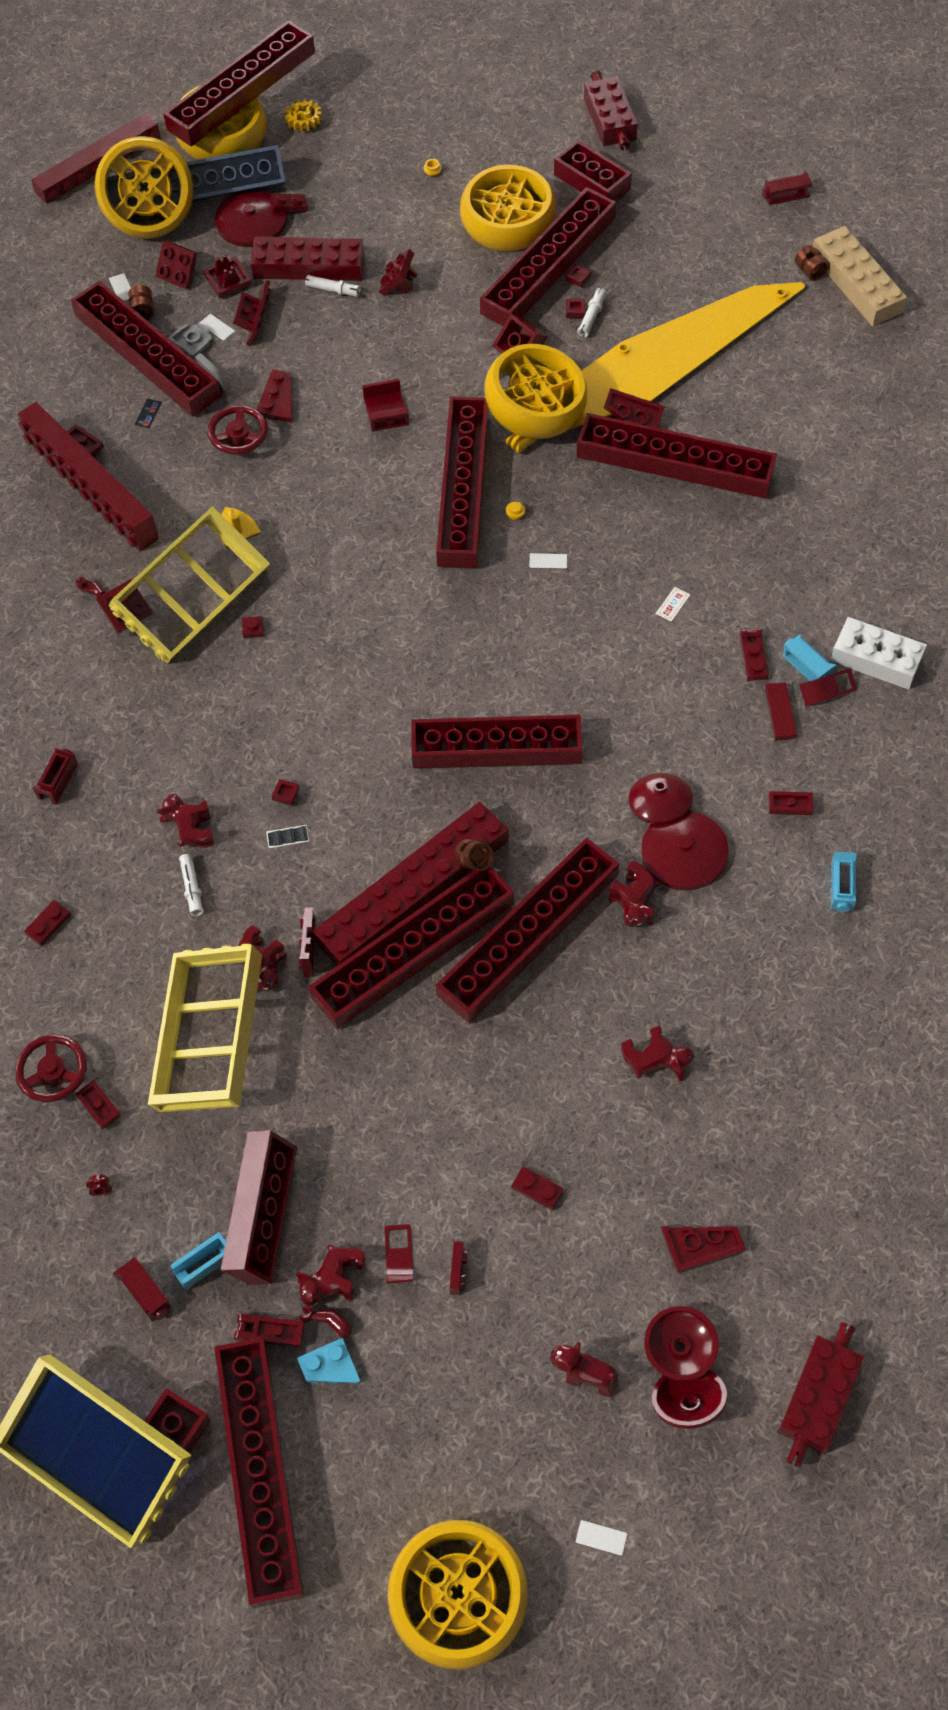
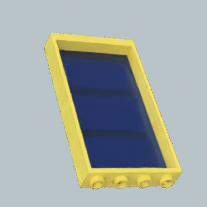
M52 1355L38 1358L0 1424V1453L130 1548L144 1544L148 1540L152 1532L149 1529L153 1522H157L164 1512L162 1507L165 1501L169 1500L177 1489L175 1484L178 1478L183 1477L189 1468L188 1461L192 1456Z

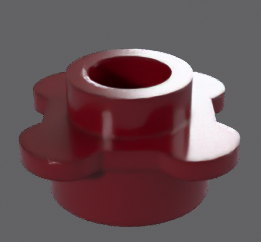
M103 1174L93 1175L86 1182V1187L89 1188L91 1196H100L112 1191V1186L108 1184L109 1179Z

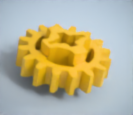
M298 99L297 103L291 102V106H287V110L284 111L285 122L289 128L294 127V131L300 129L301 132L304 129L310 131L311 127L315 129L316 124H321L322 110L318 103L313 104V100L307 102L304 99L303 102H300Z

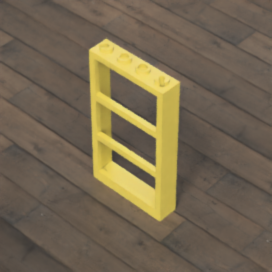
M212 506L111 600L109 607L110 610L114 611L112 613L116 617H120L126 622L125 625L130 631H135L140 636V640L144 645L150 646L159 659L169 663L268 568L270 563ZM205 524L254 572L231 595L181 548ZM174 553L224 600L200 624L150 576ZM143 582L153 589L193 629L172 651L167 649L121 603Z
M242 944L237 947L223 946L218 949L203 948L199 951L184 950L180 953H173L148 1105L158 1112L240 1107L262 954L253 945ZM245 962L240 999L184 1004L189 968ZM238 1008L233 1046L176 1050L182 1013ZM231 1055L226 1090L169 1094L174 1060Z

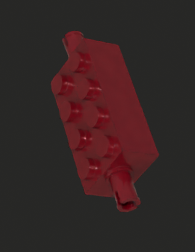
M597 70V74L594 71L591 74L592 82L584 83V101L603 147L619 143L622 151H624L623 145L628 150L631 147L630 141L637 140L638 123L618 76L603 79L600 71Z
M840 1323L834 1342L817 1335L779 1427L778 1433L794 1440L786 1461L792 1464L797 1455L794 1464L796 1467H802L808 1447L822 1454H825L828 1450L864 1359L863 1355L848 1349L856 1329L850 1325L845 1334L847 1323Z

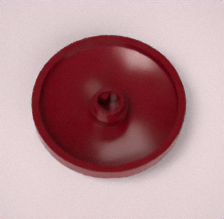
M247 190L229 196L219 205L215 214V223L218 233L227 242L241 247H253L254 236L278 237L285 229L287 214L286 212L273 211L269 200L270 193L260 190Z
M689 811L683 818L673 823L650 824L643 836L641 846L644 866L652 877L664 886L685 891L700 889L714 882L723 872L729 852L726 836L719 825L709 817L694 811Z

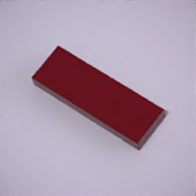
M786 682L765 684L775 741L796 739V730Z

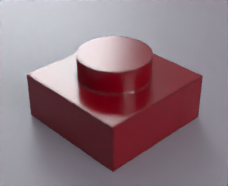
M575 264L566 274V281L582 288L591 277V271Z
M566 299V318H584L585 299Z
M262 616L242 618L243 638L264 637Z
M279 779L272 794V800L293 806L300 790L299 784Z

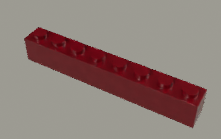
M145 112L31 179L34 192L46 204L57 199L59 196L95 176L98 165L105 153L118 142L137 136H147L156 139L161 137L158 123ZM135 151L130 152V153L124 155L123 157L126 158V157H128L130 154L134 153Z

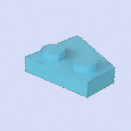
M343 1338L297 1358L307 1383H353L356 1385L361 1383Z

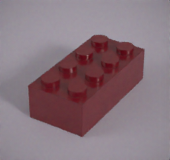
M578 139L554 158V176L580 192L588 187L617 202L631 190V172Z

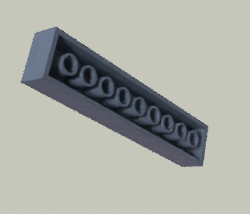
M278 145L186 162L193 180L194 192L192 201L285 184ZM173 167L168 173L172 189L170 200L178 204L181 185L179 176ZM153 169L151 176L156 179L161 176L160 170ZM125 173L126 179L132 180L135 177V173ZM118 175L108 177V195L114 208L121 202L117 193ZM148 184L140 185L141 192L148 191ZM161 196L154 197V204H163L164 199ZM130 197L127 203L129 206L134 207L137 205L138 200L135 197Z

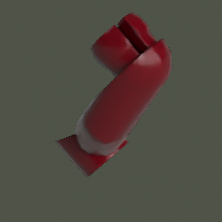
M78 577L79 580H75V584L80 591L94 594L96 598L105 594L98 583L86 580L84 577Z
M308 1305L302 1308L303 1313L308 1315H299L300 1321H304V1323L311 1320L325 1322L343 1339L351 1335L350 1323L334 1310L312 1311V1308Z

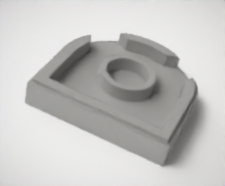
M200 323L189 326L188 324L183 325L168 337L170 341L193 360H196L195 357L199 353L203 354L212 343V335L209 328Z
M199 353L195 357L197 363L218 380L220 391L226 393L230 389L228 380L226 378L223 379L219 373L220 370L203 354Z

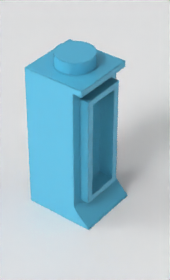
M801 634L794 639L790 638L784 645L783 657L809 681L835 673L837 664H829L804 639H801Z
M834 852L831 862V909H836L839 912L854 910L856 904L857 853ZM840 864L849 865V894L840 893Z
M220 1232L170 1265L174 1275L186 1292L194 1284L222 1265L226 1237L223 1238ZM217 1249L220 1251V1254L191 1274L187 1273L186 1270Z

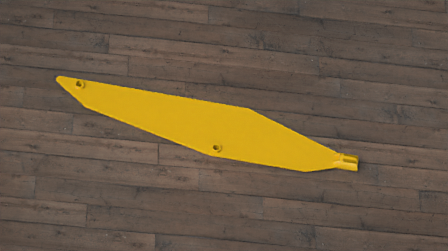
M795 282L751 286L622 341L581 371L587 386V403L582 416L572 428L583 425L587 413L604 417L612 416L610 412L604 409L610 388L648 401L654 400L802 291L805 287L804 283ZM568 393L564 394V400L561 404L563 408L572 403ZM514 433L505 442L519 454L538 439L527 438Z

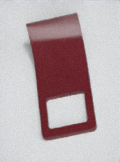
M851 669L799 684L805 706L857 690ZM848 673L852 688L839 692L835 677Z
M409 1224L385 1226L386 1284L413 1282L411 1226ZM406 1229L408 1247L390 1249L388 1232Z

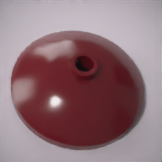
M668 773L650 774L639 779L630 789L628 797L629 806L634 815L645 822L669 824L678 821L689 812L693 803V793L689 784L676 775Z
M674 1306L662 1310L650 1321L645 1333L644 1348L650 1364L658 1373L675 1381H691L703 1376L713 1366L718 1354L719 1340L714 1325L703 1313L691 1307ZM683 1344L685 1350L678 1351L676 1345Z
M710 1370L703 1376L691 1381H675L662 1376L656 1382L652 1391V1405L657 1416L665 1423L682 1429H694L712 1423L722 1414L727 1404L725 1384L717 1374Z

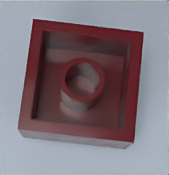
M166 1388L144 1421L190 1453L211 1422V1419L205 1412ZM140 1434V1436H141L142 1438H144L145 1440H147L148 1442H150L148 1439H146L145 1437H143V1436Z

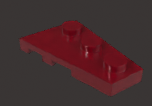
M272 369L256 409L265 418L292 423L290 372Z
M612 388L609 390L604 409L619 420L656 428L659 426L665 407Z
M304 908V916H300L302 936L299 937V947L301 949L299 970L303 969L304 977H313L314 936L312 931L315 929V914L313 908Z
M661 1226L663 1237L677 1273L731 1257L746 1250L737 1227L708 1226V1228H692V1226H683V1228H670V1226Z

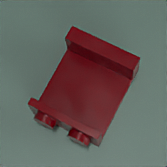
M399 378L362 385L363 398L372 432L409 425L408 410L402 398Z

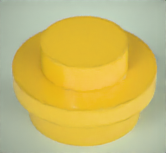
M429 159L424 165V172L430 176L438 175L441 172V164L436 159Z
M511 502L506 507V514L512 520H519L525 515V506L520 502Z

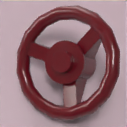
M245 405L230 406L220 410L213 416L208 425L207 436L211 444L221 452L231 455L245 454L255 450L263 443L268 434V423L264 415L255 408ZM236 413L235 420L228 423L226 432L215 435V427L218 422L225 416ZM244 413L252 415L258 420L260 424L259 435L249 432V425L244 421Z
M57 1034L41 1036L30 1042L19 1054L15 1065L16 1083L22 1093L32 1100L46 1103L63 1100L73 1094L83 1082L87 1071L86 1054L80 1044L68 1036ZM56 1043L64 1044L73 1050L78 1060L77 1073L65 1069L62 1058L57 1054ZM46 1044V1056L38 1062L37 1073L25 1079L24 1066L27 1058L35 1049ZM62 1083H71L63 1090L50 1094L40 1093L33 1089V1087L44 1085L59 1086Z

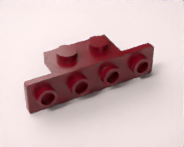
M266 280L259 299L242 292L232 324L249 331L246 341L248 346H250L252 340L256 341L259 335L257 327H260L263 321L261 313H264L267 307L265 299H268L271 293L269 280Z

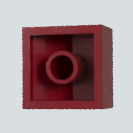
M510 314L492 347L502 354L506 350L518 345H544L548 336L523 316Z

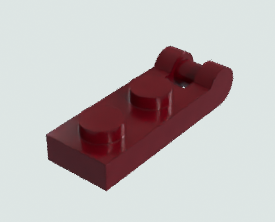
M754 628V630L750 631L740 629V641L747 681L768 680L769 675L761 628ZM754 638L755 642H748V639Z
M238 1314L236 1322L239 1324L237 1331L234 1333V1340L244 1341L263 1337L266 1344L301 1348L304 1321ZM248 1325H254L253 1332H247Z

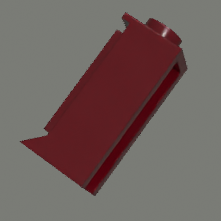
M806 170L801 175L772 181L765 180L762 195L764 199H767L769 206L810 197L808 187H812V182Z
M54 749L55 752L40 780L33 787L37 799L42 800L43 796L47 795L50 797L52 804L57 805L78 765L74 753L68 749ZM61 762H64L51 786L50 783L55 773L57 772Z
M133 1257L112 1273L117 1280L123 1282L152 1322L155 1319L160 1320L168 1314V1309L172 1306L136 1257Z

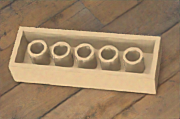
M846 226L814 239L813 247L829 263L826 273L872 327L904 313L907 296Z

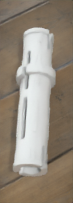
M307 275L306 279H309V281H305L306 287L337 292V294L342 296L346 294L359 297L360 293H357V291L361 292L360 285L348 284L343 280L334 281Z
M600 288L596 289L593 299L589 301L588 310L577 330L579 336L583 337L584 333L585 338L589 336V332L598 313L601 312L603 301L607 296V292L601 288V291Z
M184 854L179 857L186 890L184 896L188 900L191 916H200L204 913L201 903L202 892L198 888L193 856L191 854Z

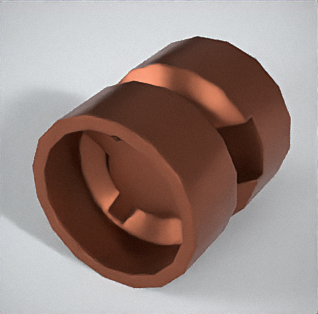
M812 245L803 247L797 253L794 260L795 264L804 271V274L811 281L824 276L829 268L828 261Z
M145 285L133 286L128 292L130 307L144 319H151L154 315L151 289Z
M465 839L455 849V859L463 867L484 871L493 862V850L486 843Z

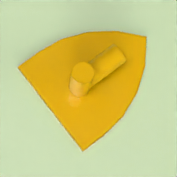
M225 507L221 513L245 539L261 533L258 525L246 513L229 507Z

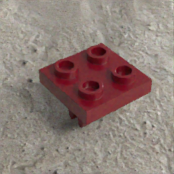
M167 240L163 241L155 277L189 289L192 275L195 271L194 266H196L198 252Z
M408 249L404 253L401 252L393 262L390 261L386 265L385 275L380 280L379 293L385 296L394 288L404 294H407L408 290L412 291L413 287L405 280L406 278L412 281L413 277H417V273L410 266L415 254L412 250Z
M223 254L221 260L219 257L215 258L214 266L203 270L205 278L219 298L252 285V279L236 256L228 259Z
M132 579L96 598V602L117 634L122 633L128 628L123 619L116 617L112 613L114 611L110 610L109 604ZM137 588L121 602L140 622L153 615L152 610Z

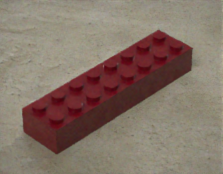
M579 714L411 719L413 768L582 764L581 716Z

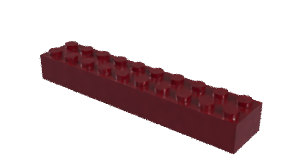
M286 21L164 112L167 131L192 147L315 53L313 35L291 21Z
M586 187L480 297V314L501 326H504L510 314L524 316L616 219V202Z
M100 280L71 299L74 314L80 321L192 417L221 397L217 379Z
M450 396L436 549L437 567L477 568L489 408L485 397Z
M34 402L17 414L20 420L18 424L24 432L23 438L28 445L32 444L39 456L43 455L49 466L55 467L60 477L66 478L69 485L74 490L77 489L85 501L89 500L93 509L97 513L101 512L104 520L108 524L112 523L116 532L120 536L124 535L132 548L136 547L141 552L159 539L153 515L37 402Z
M590 413L586 415L577 441V458L765 499L767 498L777 459V453Z
M479 801L312 931L315 943L337 966L472 871L470 868L459 865L455 859V849L461 841L471 839L486 843L492 848L494 853L509 841V829Z
M586 837L436 984L437 997L470 1024L618 876L619 863Z
M491 866L484 871L474 870L308 986L311 998L338 1030L514 905V891Z
M263 1337L214 1346L249 1605L254 1609L304 1598L267 1344Z

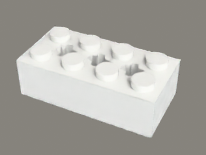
M848 617L834 646L830 662L910 689L927 644Z

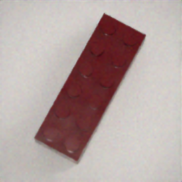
M254 236L251 257L253 279L309 280L306 277L311 275L334 281H362L364 264L363 239Z
M271 1130L247 1133L221 1265V1271L249 1285L272 1284L297 1151V1146Z

